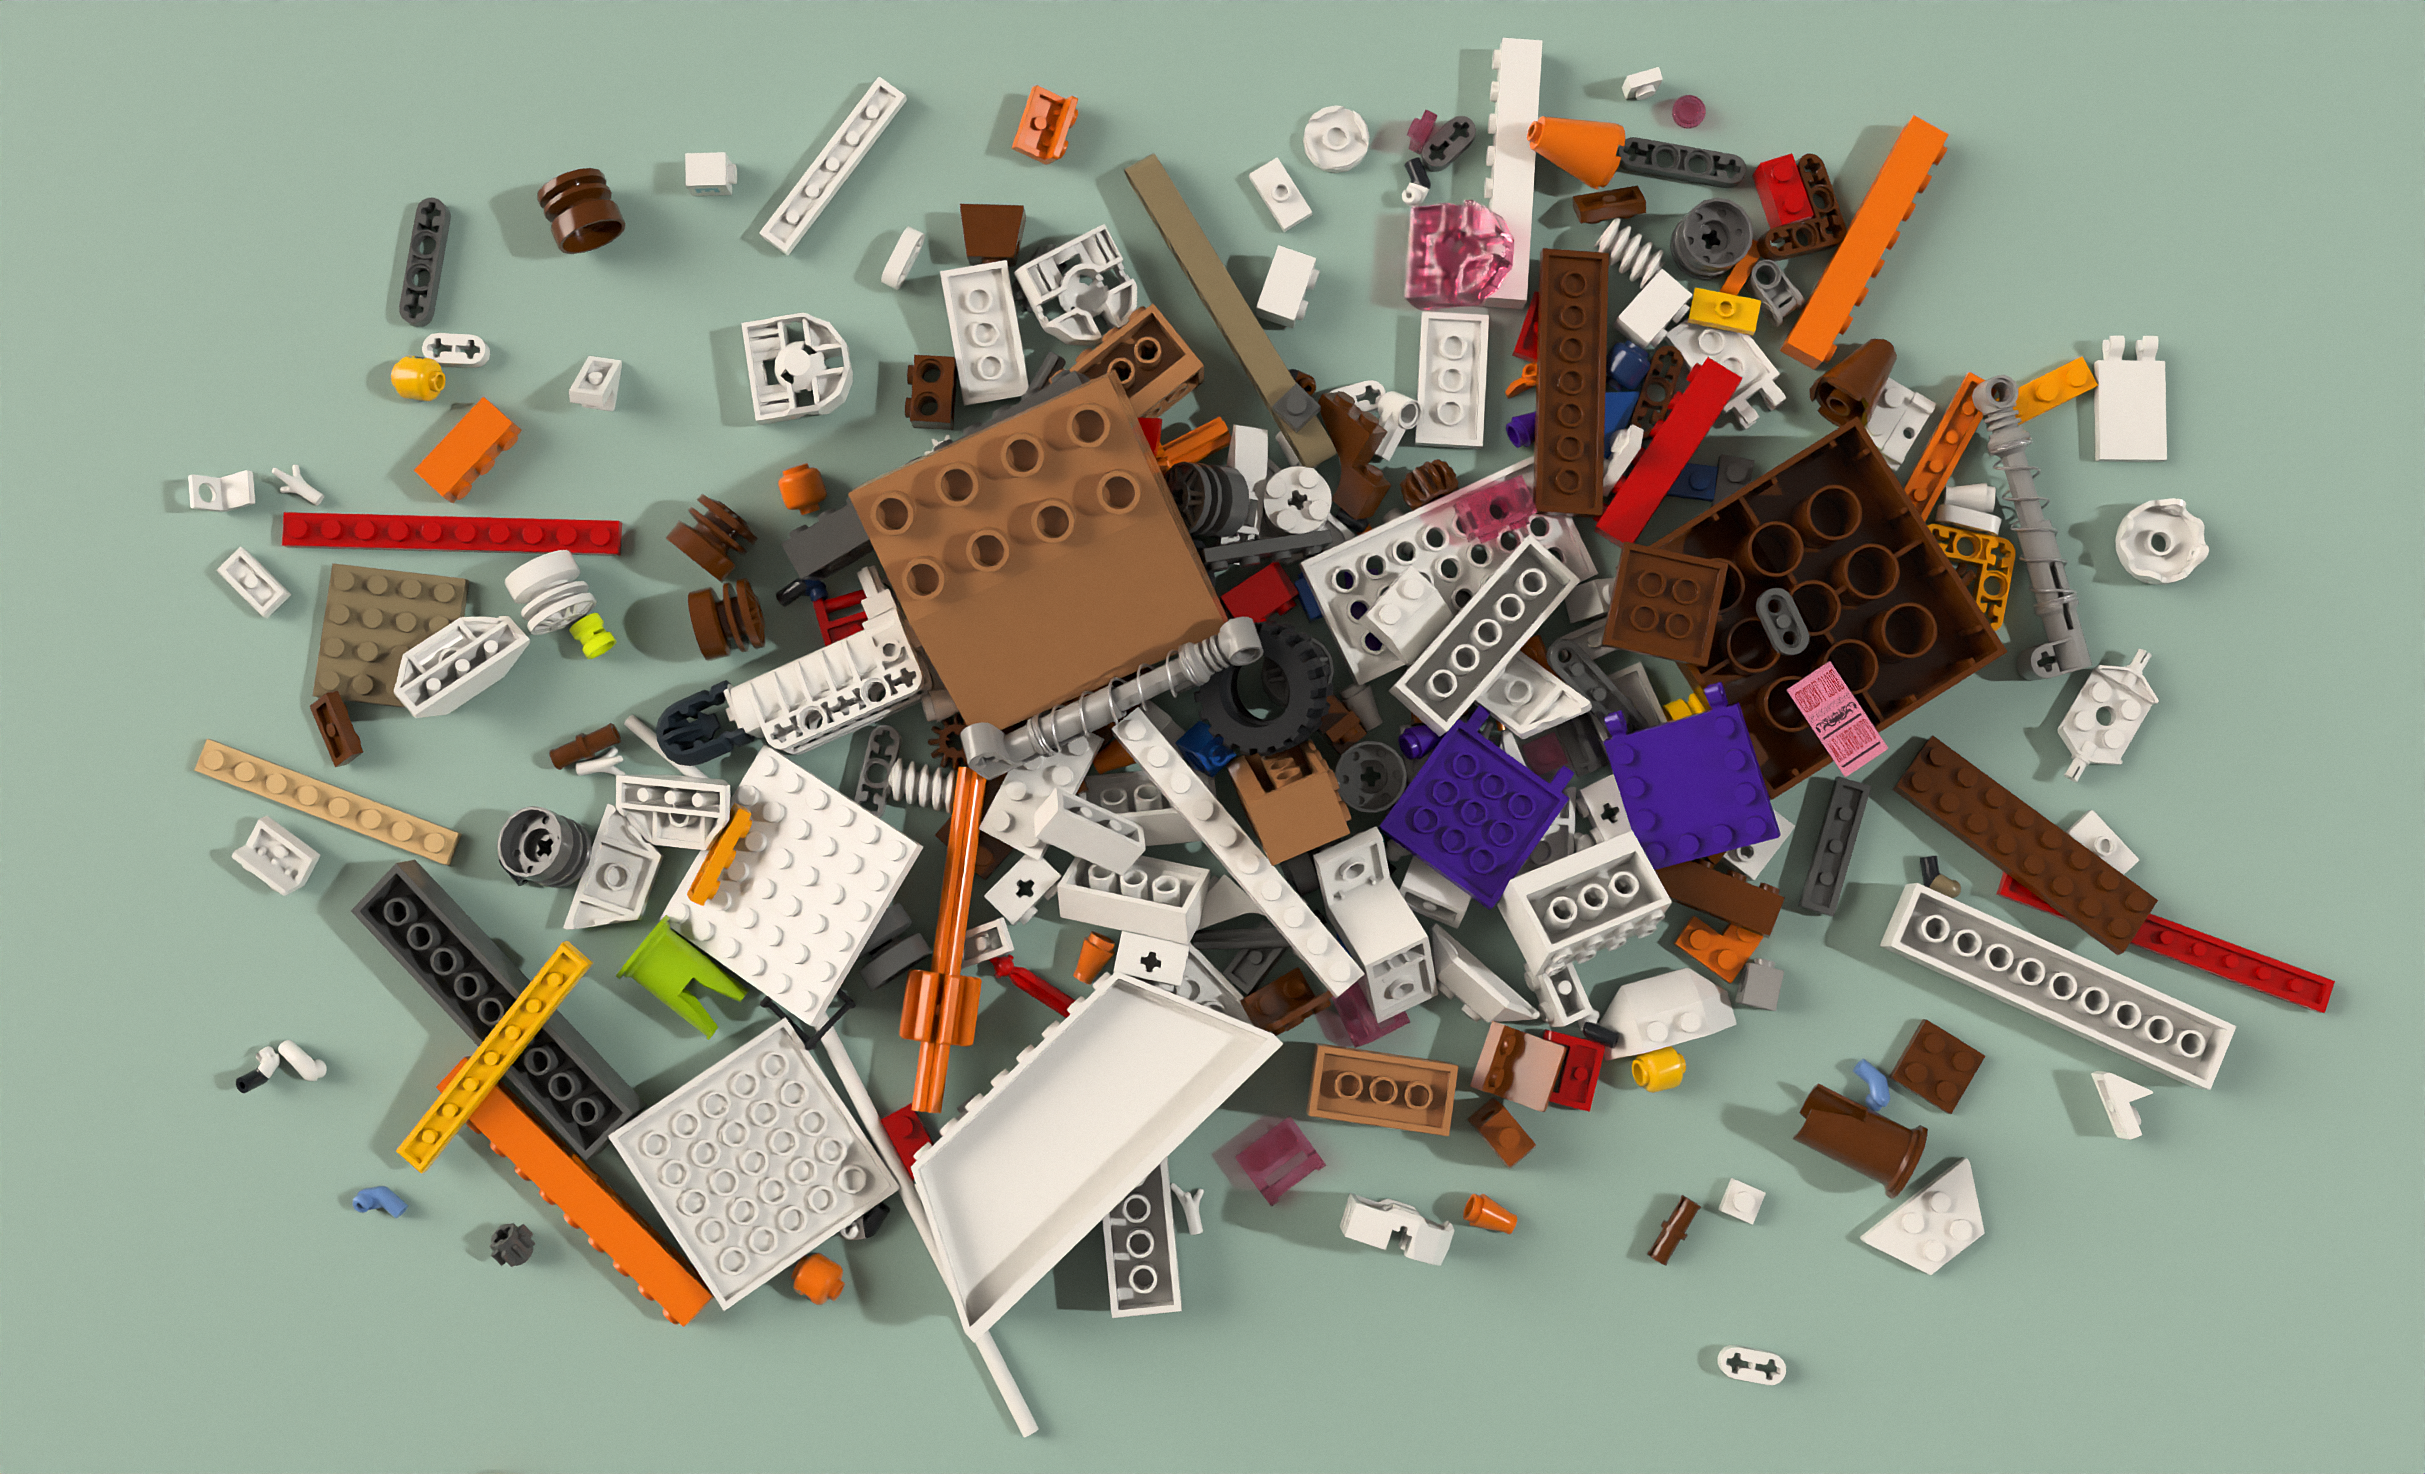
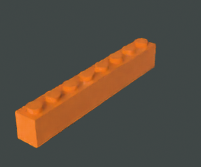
M1915 115L1907 122L1848 226L1844 240L1838 244L1809 296L1805 307L1799 314L1779 351L1813 370L1822 362L1827 364L1837 349V346L1833 344L1838 333L1844 335L1853 320L1849 313L1854 305L1857 307L1861 305L1869 291L1868 288L1864 287L1869 277L1875 278L1885 262L1881 259L1884 250H1891L1899 238L1901 232L1896 230L1901 220L1906 222L1916 207V204L1912 202L1917 192L1922 194L1932 178L1931 175L1927 174L1932 164L1937 166L1945 155L1948 148L1943 146L1949 135L1948 133Z

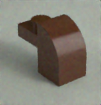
M1333 693V695L1327 697L1326 702L1331 705L1328 714L1321 717L1322 725L1317 732L1339 755H1342L1367 733L1360 726L1359 722L1361 720L1352 710L1349 712Z

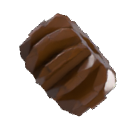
M1436 459L1431 463L1426 461L1422 466L1416 467L1413 472L1407 473L1406 478L1400 483L1403 499L1407 506H1410L1411 510L1414 511L1459 490V482L1456 479L1457 475L1446 461H1441L1440 459Z
M955 714L953 725L946 718L942 720V724L945 726L943 730L937 726L932 727L931 730L939 735V739H929L928 744L940 747L934 750L931 756L933 759H937L944 755L940 763L942 768H947L953 760V770L958 772V767H961V761H964L968 768L970 767L967 763L964 748L958 751L954 747L950 748L949 743H953L951 738L954 735L960 737L963 729L968 726L966 722L962 725L960 714Z

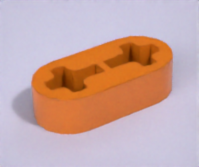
M1752 239V245L1747 254L1733 266L1719 292L1738 295L1760 258L1756 240Z

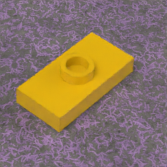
M1695 287L1687 323L1753 336L1756 330L1761 300Z

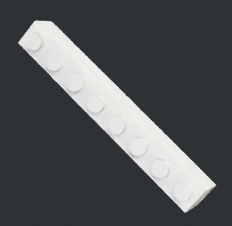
M1502 38L1500 48L1493 51L1492 70L1498 71L1497 81H1492L1490 102L1496 103L1495 114L1490 113L1488 134H1494L1493 146L1487 147L1486 166H1492L1491 178L1485 179L1484 198H1490L1489 210H1484L1482 218V230L1488 231L1487 243L1481 244L1480 263H1486L1485 275L1479 276L1478 295L1484 296L1483 306L1523 309L1527 301L1536 152L1530 148L1527 133L1531 123L1538 121L1542 40Z

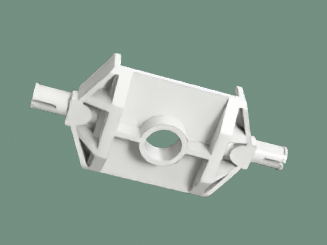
M2138 649L2130 665L2124 667L2104 665L2094 667L2058 727V734L2070 750L2071 758L2074 759L2064 774L2066 778H2070L2069 780L2078 782L2085 767L2089 766V764L2120 765L2123 763L2121 757L2151 706L2159 702L2147 680L2142 675L2144 667L2152 657L2149 652L2146 653V650ZM2100 707L2106 708L2111 714V721L2107 726L2101 725L2096 719V712Z

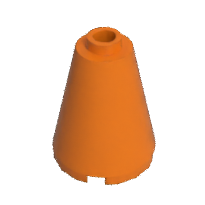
M1542 116L1538 121L1531 123L1527 133V140L1530 141V148L1587 186L1599 190L1598 186L1602 188L1607 186L1619 166L1621 157L1616 156L1618 145L1623 147L1625 145V130L1622 125L1616 123Z

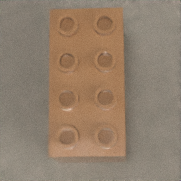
M1152 303L1147 308L1141 306L1136 309L1128 318L1130 322L1121 329L1114 327L1108 331L1102 338L1103 343L1094 350L1092 348L1084 350L1075 359L1077 363L1069 369L1070 372L1075 370L1089 377L1090 380L1113 370H1116L1119 378L1127 377L1128 379L1121 381L1137 418L1160 417L1204 382V365ZM1148 356L1154 357V358L1151 359V360H1144V359H1143V358L1148 357ZM1063 368V369L1059 370V371L1056 372L1052 377H1054L1056 374H1058V373L1064 371L1065 369Z
M1312 739L1305 740L1299 745L1270 756L1260 757L1258 753L1251 756L1242 755L1232 759L1226 765L1248 823L1271 866L1350 834L1346 822L1352 819L1344 800H1341L1337 789H1340L1333 770L1329 769L1326 760L1322 758L1319 750L1315 748Z
M1315 1043L1306 1112L1309 1116L1449 1136L1458 1065L1451 1062Z

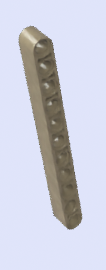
M1152 153L1124 169L1131 187L1302 466L1313 468L1336 455V449L1316 415L1296 433L1273 411L1272 406L1296 382L1156 155Z

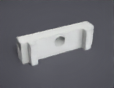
M1918 392L1914 395L1885 445L1880 450L1893 473L1903 463L1904 457L1929 415L1935 409L1936 403ZM1904 430L1911 433V439L1904 436Z

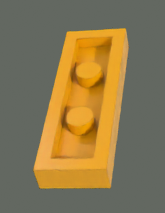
M2083 356L2018 388L2017 406L2013 407V410L2019 411V414L2015 415L2016 418H2021L2022 421L2018 423V426L2098 386Z
M734 802L730 810L728 823L709 850L687 892L690 901L704 906L707 899L712 900L720 886V881L717 879L723 868L728 869L731 866L736 855L734 847L739 837L745 838L751 828L752 820L749 819L751 813L747 808Z

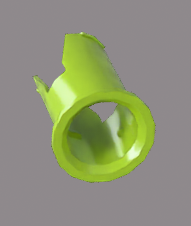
M665 915L622 966L616 977L619 980L623 976L634 979L703 1033L706 1039L709 1040L718 1029V1026L698 999L685 989L686 985L694 978L704 987L741 1002L750 989L748 987L745 988L671 930L668 923L670 917Z

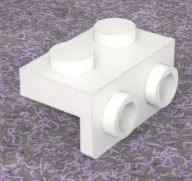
M264 816L258 820L246 845L236 849L232 858L240 863L244 869L252 872L267 883L272 890L286 896L305 886L321 855L269 816Z

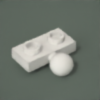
M1633 424L1628 430H1617L1610 437L1612 454L1608 459L1604 458L1603 495L1606 497L1641 448L1644 430Z

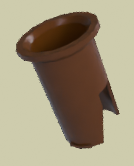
M1818 1083L1810 1091L1799 1112L1806 1121L1798 1133L1794 1135L1793 1140L1883 1184L1885 1195L1893 1199L1900 1194L1911 1178L1925 1148L1928 1129L1922 1125L1909 1129Z

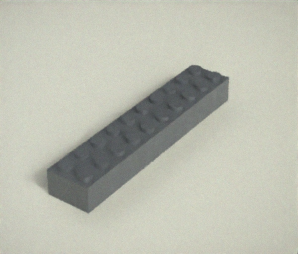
M1069 369L1064 370L1052 377V384L1041 390L1040 387H1036L1021 396L1022 402L1013 407L1008 404L992 413L993 419L983 425L981 422H977L968 426L962 431L964 436L956 441L1091 380L1075 370L1072 372ZM948 439L935 446L933 450L936 451L954 442ZM922 456L917 457V458H915V459L909 461L908 463H910V462H912V461H914V460H916V459H918V458H921ZM850 497L846 500L848 503L846 506L839 510L831 508L821 513L817 517L819 522L810 527L803 525L789 533L790 539L781 543L801 580L823 581L874 551L873 545Z
M415 859L396 863L351 910L359 921L478 1047L531 982ZM557 1009L505 1073V1076L585 1160L601 1153L611 1143L608 1136L637 1117L648 1106Z

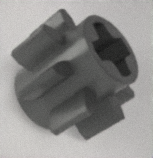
M514 1223L499 1227L491 1238L492 1244L489 1247L494 1251L491 1256L501 1266L506 1262L510 1267L525 1263L533 1253V1246L535 1245V1242L531 1239L533 1233L524 1224L517 1227Z

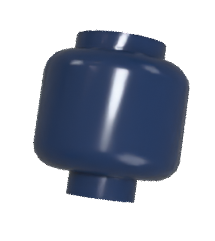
M1629 340L1625 343H1615L1606 355V383L1619 392L1623 387L1629 390L1636 389L1651 367L1649 360H1647L1649 354Z

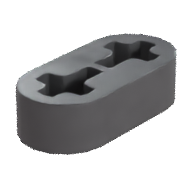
M1456 116L1430 138L1424 145L1421 155L1424 167L1429 171L1439 172L1446 169L1474 140L1476 128L1473 121L1466 116ZM1454 127L1459 130L1463 127L1466 128V139L1463 136H1459L1452 142L1450 139L1454 136ZM1445 146L1446 149L1443 152L1442 161L1438 158L1432 161L1430 159L1431 149L1437 152Z

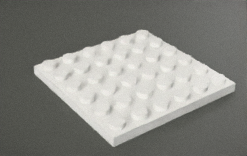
M764 744L730 800V810L735 802L750 811L751 816L749 819L752 820V825L745 838L739 837L734 847L736 855L731 866L728 869L723 868L717 879L720 881V886L712 900L707 899L704 906L690 901L687 896V892L709 850H700L660 920L665 915L669 916L668 923L672 929L805 1023L816 1027L924 846L771 746Z
M786 1017L608 1136L724 1311L900 1189L809 1051L805 1050V1045Z

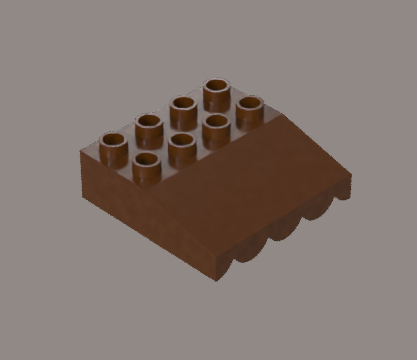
M1858 417L1837 428L1649 546L1728 563L1707 667L1674 662L1705 711L1712 710L1708 703L1704 688L1717 682H1722L1729 705L1739 702L1770 800L1778 797L1834 761L1787 691L1788 688L1829 661L1832 663L1876 731L1880 733L2007 653L2006 648ZM1772 588H1781L1787 591L1793 598L1809 633L1808 645L1801 653L1793 656H1784L1773 648L1756 612V601L1763 592ZM1769 601V611L1772 613L1778 611V604L1775 601ZM1785 632L1783 641L1788 645L1793 643V636Z

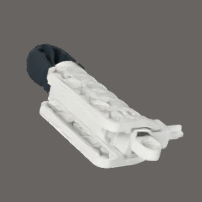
M876 566L864 567L861 569L862 571L857 572L867 597L861 601L868 617V621L862 623L864 630L735 687L725 680L713 685L710 691L702 690L675 702L666 708L658 718L655 730L659 747L666 757L678 765H699L733 751L734 746L742 747L751 743L755 737L760 739L765 737L772 747L784 750L792 755H801L920 703V696L928 694V690H933L935 686L934 680L920 649H923L922 644L908 619L902 613L895 593L890 589H885ZM923 686L924 692L919 694L918 691H920ZM886 690L885 697L878 701L880 693ZM727 699L729 708L725 709L730 722L736 721L738 729L732 732L726 731L721 733L719 738L711 740L714 738L715 731L719 730L721 725L715 713L707 715L701 711L713 705L719 706ZM691 717L697 720L689 723L687 718ZM823 718L821 726L817 728L818 721ZM706 736L711 741L705 742L697 739Z

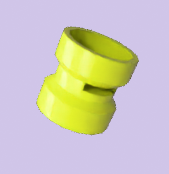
M592 613L583 617L569 629L573 638L580 641L583 645L582 651L587 659H594L604 654L617 642L612 633L604 629V621L599 613Z

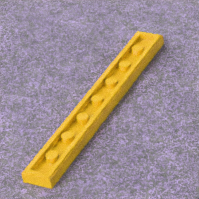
M568 940L562 942L398 1147L396 1152L421 1174L426 1172L591 967L593 962Z

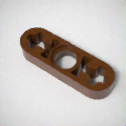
M1663 346L1653 355L1650 361L1651 367L1644 378L1639 398L1629 422V428L1632 424L1641 428V424L1637 420L1641 421L1644 418L1648 408L1654 410L1649 424L1654 426L1659 418L1664 420L1683 365L1682 353L1676 347ZM1665 355L1671 356V363L1675 364V366L1669 367L1664 378L1659 377L1663 362L1658 359H1663ZM1654 384L1660 385L1665 391L1664 400L1659 402L1652 401L1647 395L1648 387ZM1649 427V429L1646 432H1643L1642 440L1652 439V437L1649 436V433L1653 429L1652 427Z

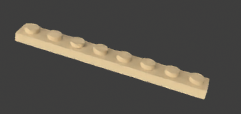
M206 740L194 771L444 865H450L462 836L459 832L214 740Z

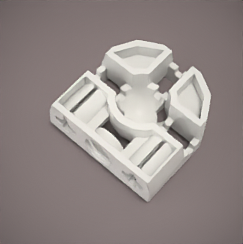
M1105 224L1024 264L1014 272L1043 330L1066 345L1093 347L1103 342V336H1101L1092 318L1101 314L1109 330L1114 327L1121 329L1127 324L1129 316L1137 307V285L1133 278L1130 279L1123 270L1125 268L1122 264L1123 258ZM1078 255L1082 263L1072 267L1062 277L1057 265ZM1113 269L1121 285L1109 290L1107 285L1104 286L1102 282L1104 278L1100 274ZM1080 275L1087 276L1093 281L1089 286L1085 283H1079ZM1058 296L1059 303L1066 313L1049 322L1048 318L1042 313L1041 305Z
M797 313L741 323L755 419L759 425L801 419L806 414H830L846 401L853 383L849 347L830 322L813 317L807 313ZM797 321V323L803 322L805 341L790 343L786 325ZM804 347H808L813 354L808 355L803 351ZM843 356L844 367L827 369L824 363L826 358ZM775 360L774 372L779 384L768 385L764 361ZM786 371L794 376L793 384L785 381L783 375ZM807 389V391L813 390L815 405L799 407L797 393H801V390Z
M1353 1193L1349 1194L1340 1223V1228L1345 1237L1386 1250L1392 1230L1399 1232L1400 1228L1403 1227L1398 1246L1400 1249L1405 1250L1404 1255L1417 1261L1441 1266L1455 1231L1448 1220L1442 1224L1423 1218L1415 1207L1389 1198L1377 1202Z

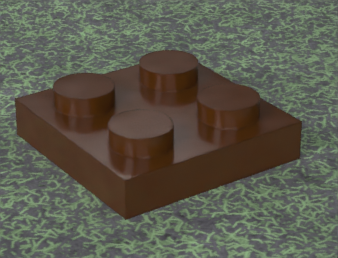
M1923 1019L1889 1078L1945 1113L1952 1114L1984 1060L1985 1055L1927 1019Z

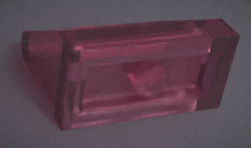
M1358 981L1337 999L1334 996L1331 997L1355 1048L1371 1043L1410 1023L1406 1011H1403L1393 1016L1395 1022L1380 1028Z

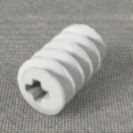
M1616 218L1604 231L1594 247L1599 245L1598 252L1610 253V266L1621 261L1619 273L1623 274L1632 269L1630 281L1634 282L1642 277L1640 288L1643 290L1666 263V261L1661 262L1663 251L1660 249L1653 255L1650 254L1653 243L1648 242L1642 247L1639 246L1642 235L1639 233L1630 239L1631 227L1628 225L1619 231L1618 227L1621 219Z
M898 758L891 769L885 796L887 798L893 792V799L899 802L906 793L908 804L913 805L919 797L920 807L924 808L932 800L933 809L939 811L945 803L947 813L952 814L957 782L955 771L951 770L945 779L942 777V769L940 767L936 769L932 776L929 775L927 764H924L920 772H916L915 761H911L907 769H903L902 758Z

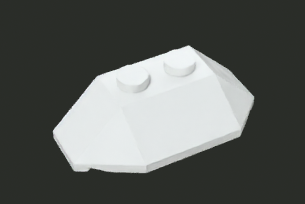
M499 616V618L460 617L403 654L397 682L394 687V694L415 718L447 715L502 679L529 645L530 639L509 616Z
M616 775V810L622 816H626L633 827L652 845L710 850L730 819V785L721 779L678 775Z
M1437 923L1429 928L1435 978L1439 982L1437 989L1449 1000L1455 996L1465 1004L1461 1010L1477 1023L1480 1018L1488 1023L1492 1021L1537 1019L1541 1015L1540 1012Z
M1688 967L1621 985L1602 1019L1599 1021L1600 1026L1620 1033L1614 1049L1605 1047V1061L1654 1051L1711 1035L1737 1025L1728 992Z

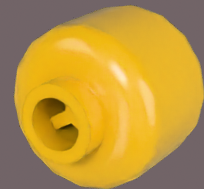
M405 356L395 364L391 373V382L396 388L397 393L403 398L427 402L434 400L440 391L443 390L446 381L439 363L434 359L425 357Z
M1672 1046L1637 1054L1636 1059L1632 1063V1074L1638 1086L1651 1093L1679 1086L1683 1073L1686 1071L1684 1057L1677 1053Z

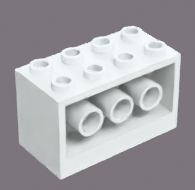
M1629 831L1511 879L1497 906L1534 977H1537L1544 973L1547 976H1553L1564 970L1566 964L1575 960L1578 964L1584 963L1595 957L1597 951L1606 947L1608 951L1615 950L1623 946L1627 942L1626 939L1635 935L1640 939L1652 934L1657 930L1656 925L1658 922L1665 918L1664 913L1672 901L1633 831Z

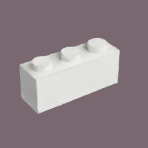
M1058 787L1055 788L1034 813L1035 838L1121 876L1126 873L1146 850L1143 826Z

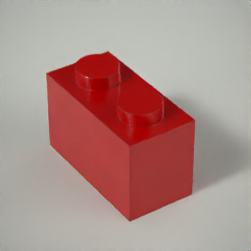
M1787 154L1759 164L1752 178L1770 229L1810 220L1814 214L1793 154Z
M1279 562L1269 564L1220 596V602L1231 619L1249 617L1253 619V622L1258 623L1267 621L1266 619L1276 612L1282 616L1296 607L1295 600L1298 599L1299 592Z

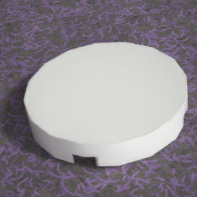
M1335 105L1322 108L1312 115L1305 128L1303 143L1306 155L1315 166L1323 171L1340 173L1349 171L1360 164L1367 153L1370 137L1367 124L1357 112Z

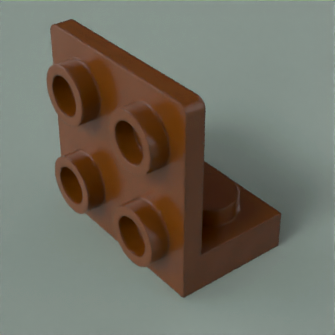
M1299 967L1240 1000V1003L1253 1026L1278 1036L1298 1026L1311 1015H1315L1331 1006L1329 998L1333 997V995L1327 990L1315 996Z

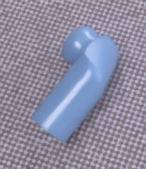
M1865 1059L1860 1060L1854 1067L1853 1072L1869 1085L1870 1094L1866 1096V1105L1873 1111H1879L1882 1107H1886L1890 1101L1887 1079Z
M385 1186L365 1188L358 1192L357 1196L353 1199V1207L360 1213L383 1207L396 1219L408 1208V1205Z

